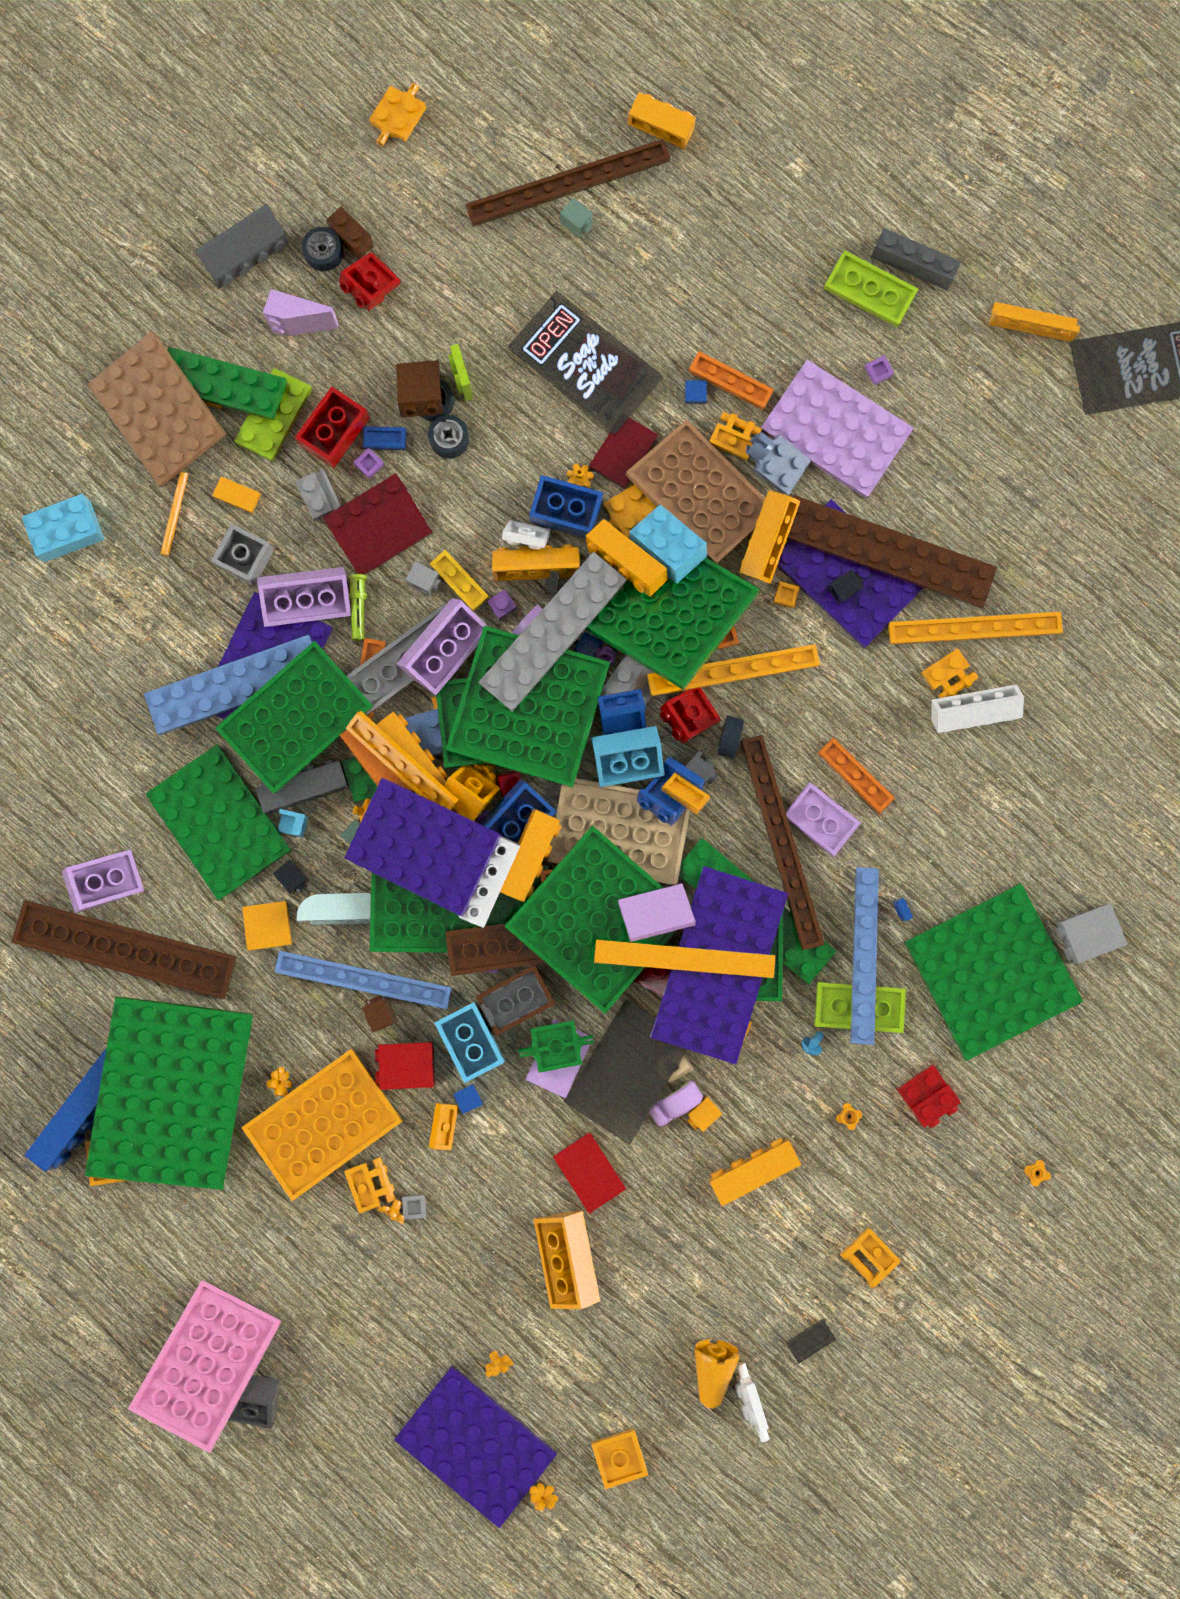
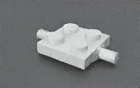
M746 1362L738 1363L737 1368L740 1375L736 1376L738 1384L735 1385L738 1397L742 1398L745 1405L742 1407L743 1415L746 1421L749 1420L751 1426H755V1429H757L760 1441H768L770 1438L766 1429L769 1428L755 1384L748 1373Z

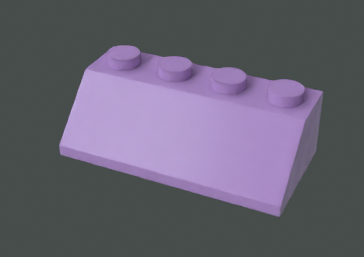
M344 567L257 577L264 627L351 616Z
M451 598L398 661L397 665L413 680L432 694L437 695L477 647L483 627L487 625L461 600Z

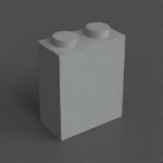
M1111 903L1097 906L1055 922L1057 925V936L1060 940H1063L1066 947L1064 949L1065 956L1072 963H1081L1128 945Z

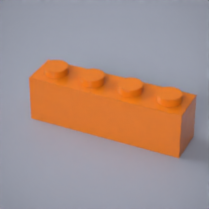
M348 730L340 734L341 740L377 787L381 778H385L414 792Z

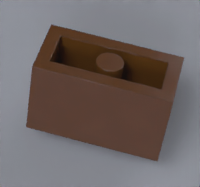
M342 206L326 219L328 228L332 229L339 236L341 243L358 260L373 247L371 235Z
M376 996L365 1001L367 1006L362 1007V1010L372 1033L398 1022L388 998Z

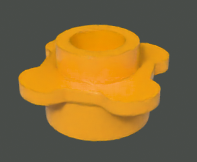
M845 1103L842 1106L843 1110L836 1116V1120L838 1123L845 1124L849 1130H854L859 1119L862 1118V1112L853 1109L851 1104Z
M1037 1160L1035 1163L1024 1168V1173L1030 1179V1184L1035 1187L1039 1186L1040 1182L1044 1180L1048 1181L1051 1177V1174L1046 1171L1045 1163L1042 1160Z

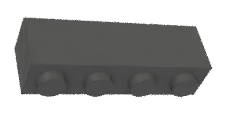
M883 228L871 255L873 259L944 290L949 289L961 264V261L885 228Z
M332 759L323 762V766L315 768V766L306 767L302 770L303 773L297 774L276 794H273L261 782V786L255 789L263 813L267 815L280 811V809L284 810L350 788L343 764Z

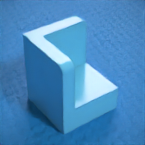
M280 809L279 813L282 816L278 831L304 838L309 817L304 814Z

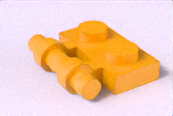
M723 411L720 420L727 422V424L724 426L717 423L709 442L718 449L748 461L749 455L745 449L747 444L753 445L750 442L752 438L749 436L751 433L754 435L761 433L762 428L755 426V423L752 421L746 422L737 418L738 415L734 413L730 415ZM736 426L745 431L742 434L736 430H733L732 427Z
M958 648L921 672L932 690L939 686L942 688L943 692L938 695V698L955 696L963 688L967 689L972 686V682L978 679V675L974 671L969 675L964 673L963 670L970 665ZM956 676L959 681L951 686L947 681Z
M381 1157L372 1160L375 1169L370 1171L366 1162L344 1171L359 1214L381 1206L379 1197L385 1195L387 1203L395 1200L393 1193L395 1189L393 1184L389 1182L386 1173L388 1170L386 1165H383ZM378 1176L382 1188L377 1190L372 1180V1177Z

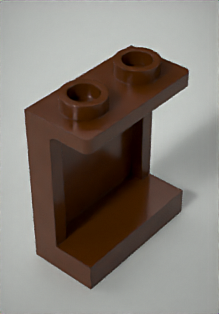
M439 360L396 364L400 417L443 414Z

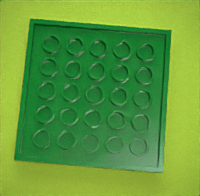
M705 558L677 584L668 577V580L651 597L645 592H639L634 584L627 580L585 630L684 690L759 594V588Z
M484 625L446 751L573 788L598 706V697L601 695L610 662L566 650L515 710L511 712L479 685L478 682L519 635Z
M593 825L590 826L504 925L603 1013H606L645 967L595 963L596 940L664 946L677 931L630 942L618 900L663 889V887Z
M1022 883L904 942L965 1061L1083 1002Z

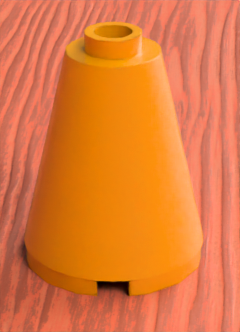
M705 1339L697 1342L694 1350L700 1402L705 1407L713 1409L722 1404L739 1361L740 1353H738V1348L731 1343L717 1340V1344L710 1343V1339Z

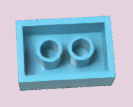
M83 493L22 516L34 553L44 563L105 540L91 501Z
M662 505L655 508L629 531L630 540L665 566L668 577L676 584L707 557V543Z
M656 726L591 737L600 787L664 776L661 742Z
M476 1002L435 1022L464 1083L506 1061Z

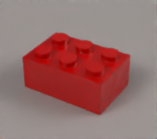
M331 386L294 438L301 448L334 469L361 432L363 426L366 425L370 416L367 409Z

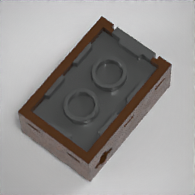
M535 964L475 996L481 1004L480 1006L491 1027H493L496 1036L556 1004Z

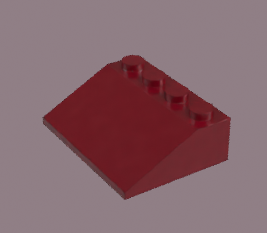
M397 473L323 517V520L357 574L362 575L369 573L432 534L430 527Z

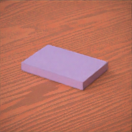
M811 782L807 784L786 811L788 821L832 857L837 854L861 824V822Z
M683 884L618 900L630 942L695 925V919Z
M553 1019V1021H552L551 1024H556V1023H561V1022L558 1021V1020H556V1019ZM576 1029L579 1037L588 1036V1034ZM590 1044L581 1046L580 1054L582 1061ZM534 1060L525 1080L566 1098L581 1065L539 1073L537 1062Z

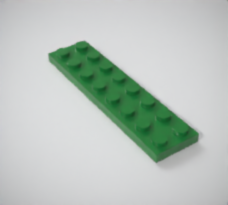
M703 838L694 846L680 865L679 876L695 890L703 866L754 882ZM784 907L783 964L805 983L810 984L835 954L836 950L824 940V945L802 951L791 912Z

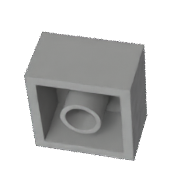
M231 524L211 562L216 568L255 586L257 577H260L275 549L269 542Z

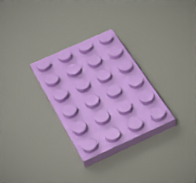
M806 360L761 427V431L772 439L776 435H781L811 460V464L865 499L868 498L913 430L912 426L809 360Z

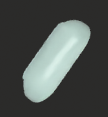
M371 894L312 895L300 904L297 911V921L300 923L310 921L312 925L370 923Z

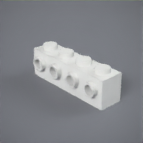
M1017 685L933 699L931 721L937 733L1023 718L1024 696Z
M500 837L464 916L459 915V918L484 928L520 848L518 843L505 837Z

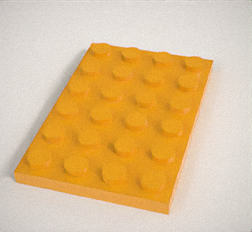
M352 1048L241 1128L291 1201H293L403 1120L383 1091L380 1090V1087L376 1085V1081Z

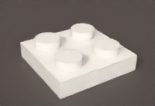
M509 520L503 530L502 540H507V543L512 545L522 543L527 544L532 549H541V547L545 548L550 537L551 528Z

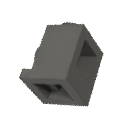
M698 751L685 767L705 780L704 785L706 783L711 785L718 776L716 770L713 769L715 765L707 758H700L702 753Z

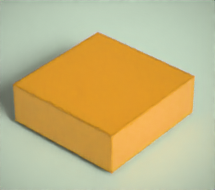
M779 581L773 603L794 609L800 587Z

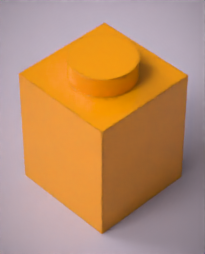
M704 1096L697 1106L687 1112V1115L690 1117L687 1121L695 1130L700 1128L703 1132L722 1113L707 1096Z

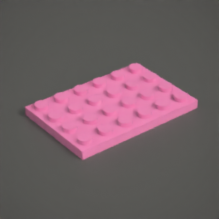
M202 1280L128 1410L211 1453L280 1326L281 1320Z

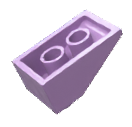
M273 289L270 290L263 314L272 332L275 334L292 336L338 328L339 324L332 307Z
M131 849L67 867L62 871L75 913L144 891Z

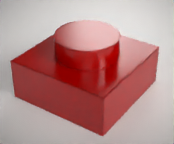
M511 771L497 775L498 784L501 788L500 793L503 798L521 780L519 772Z

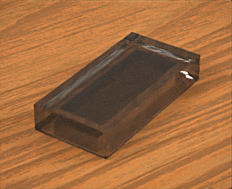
M821 1319L788 1340L786 1344L799 1364L834 1342L836 1338L825 1320Z

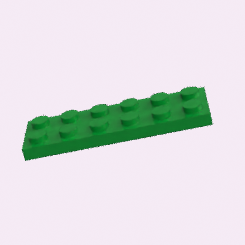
M168 347L167 351L203 401L266 419H275L288 382L286 378Z

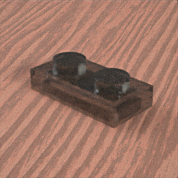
M550 571V578H545V595L549 596V602L559 591V571Z

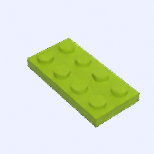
M846 250L843 251L823 288L897 328L918 291V288Z
M273 368L270 374L284 377L288 382L275 419L270 420L248 414L234 440L237 445L274 462L312 391L310 385L276 368Z
M817 982L815 1027L851 1029L852 985ZM876 987L874 1031L904 1033L906 989Z

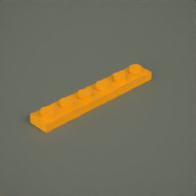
M362 711L355 714L346 729L416 794L451 810L458 799Z

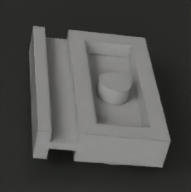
M324 469L295 481L314 521L325 517L341 507Z

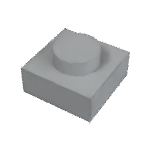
M425 1194L402 1196L404 1220L427 1217Z

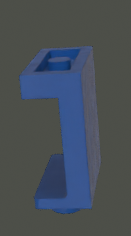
M641 689L598 697L603 735L646 728L644 711L646 709Z
M669 756L664 762V776L655 777L645 789H641L638 792L637 803L644 810H649L655 814L660 821L673 826L687 808L661 791L662 786L674 772L700 790L703 789L705 780Z

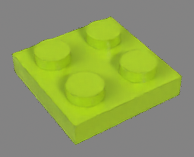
M451 345V354L448 355L458 394H463L465 401L473 399L471 385L459 345Z

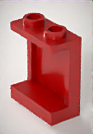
M434 1041L379 1044L378 1049H375V1062H379V1071L375 1073L376 1085H379L380 1090L431 1088L435 1086Z

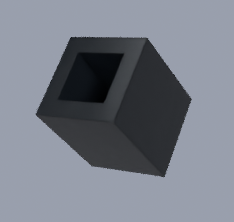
M851 569L830 583L827 589L840 606L860 593L864 588V582L858 573H854Z
M290 859L273 873L289 894H300L308 887L306 883L310 881L297 864Z

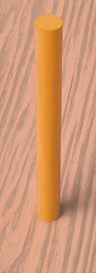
M180 472L160 553L164 556H169L188 479V474L185 472Z

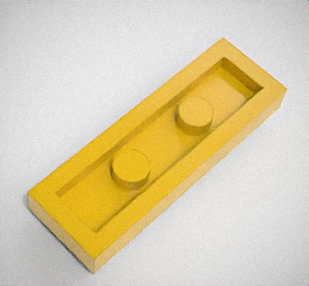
M446 550L429 563L434 571L439 573V576L473 612L489 598L484 590Z

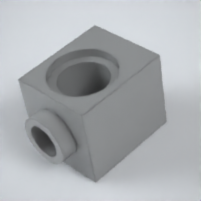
M416 561L406 578L408 586L429 596L432 595L433 591L437 592L441 584L438 572Z

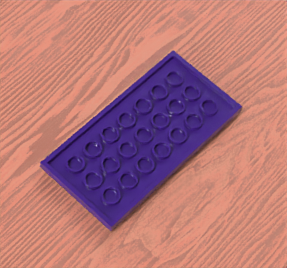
M703 866L690 906L695 919V925L683 929L678 947L770 955L788 893ZM671 969L650 1037L736 1065L763 977Z

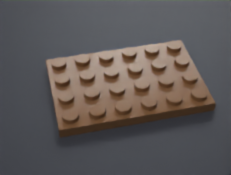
M152 331L88 383L90 389L158 486L162 487L226 435L163 343Z
M687 419L626 472L629 480L656 507L662 505L707 543L706 558L716 564L754 531L765 499Z

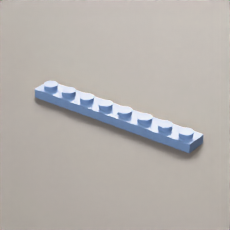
M857 867L855 869L850 1044L874 1045L879 869Z
M279 951L275 967V973L448 1009L452 987L284 951Z

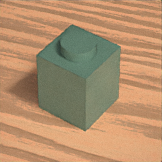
M572 198L560 212V223L580 238L583 233H588L592 228L593 213L575 198Z

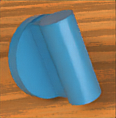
M818 1031L812 1039L808 1037L803 1038L801 1041L803 1050L809 1055H820L822 1048L819 1043L824 1038V1034Z

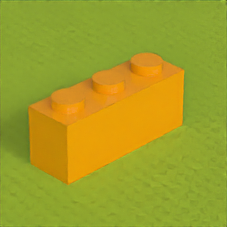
M639 92L628 113V125L682 149H685L695 128L696 117L690 112L676 109L670 103L660 102L649 94Z

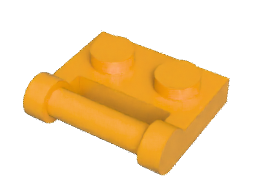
M869 1227L840 1254L844 1260H848L858 1270L872 1289L901 1262ZM858 1249L879 1270L876 1274H873L854 1254Z

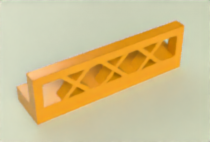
M994 302L989 325L1069 342L1073 341L1080 330V326H1077L1078 319L999 302Z

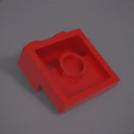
M370 252L341 271L339 285L344 293H350L354 297L355 303L360 308L365 307L370 311L383 302L384 296L398 287L401 280Z
M701 688L687 690L665 702L659 708L661 710V719L665 723L670 724L673 729V738L676 741H680L682 745L722 721Z
M933 1064L896 1088L918 1123L924 1128L928 1126L930 1129L941 1122L939 1120L944 1114H947V1116L954 1114L959 1109L957 1105L961 1103Z

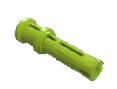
M352 574L347 576V579L350 581V593H348L349 600H351V640L364 641V600L367 598L365 593V580H367V576ZM357 611L359 616V628L357 627Z

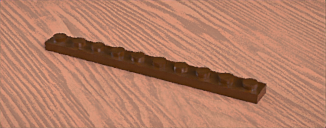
M660 139L465 205L471 224L474 227L670 162V156L664 140Z
M763 735L744 739L741 741V746L784 892L788 893L787 902L801 949L804 951L822 946L825 943Z

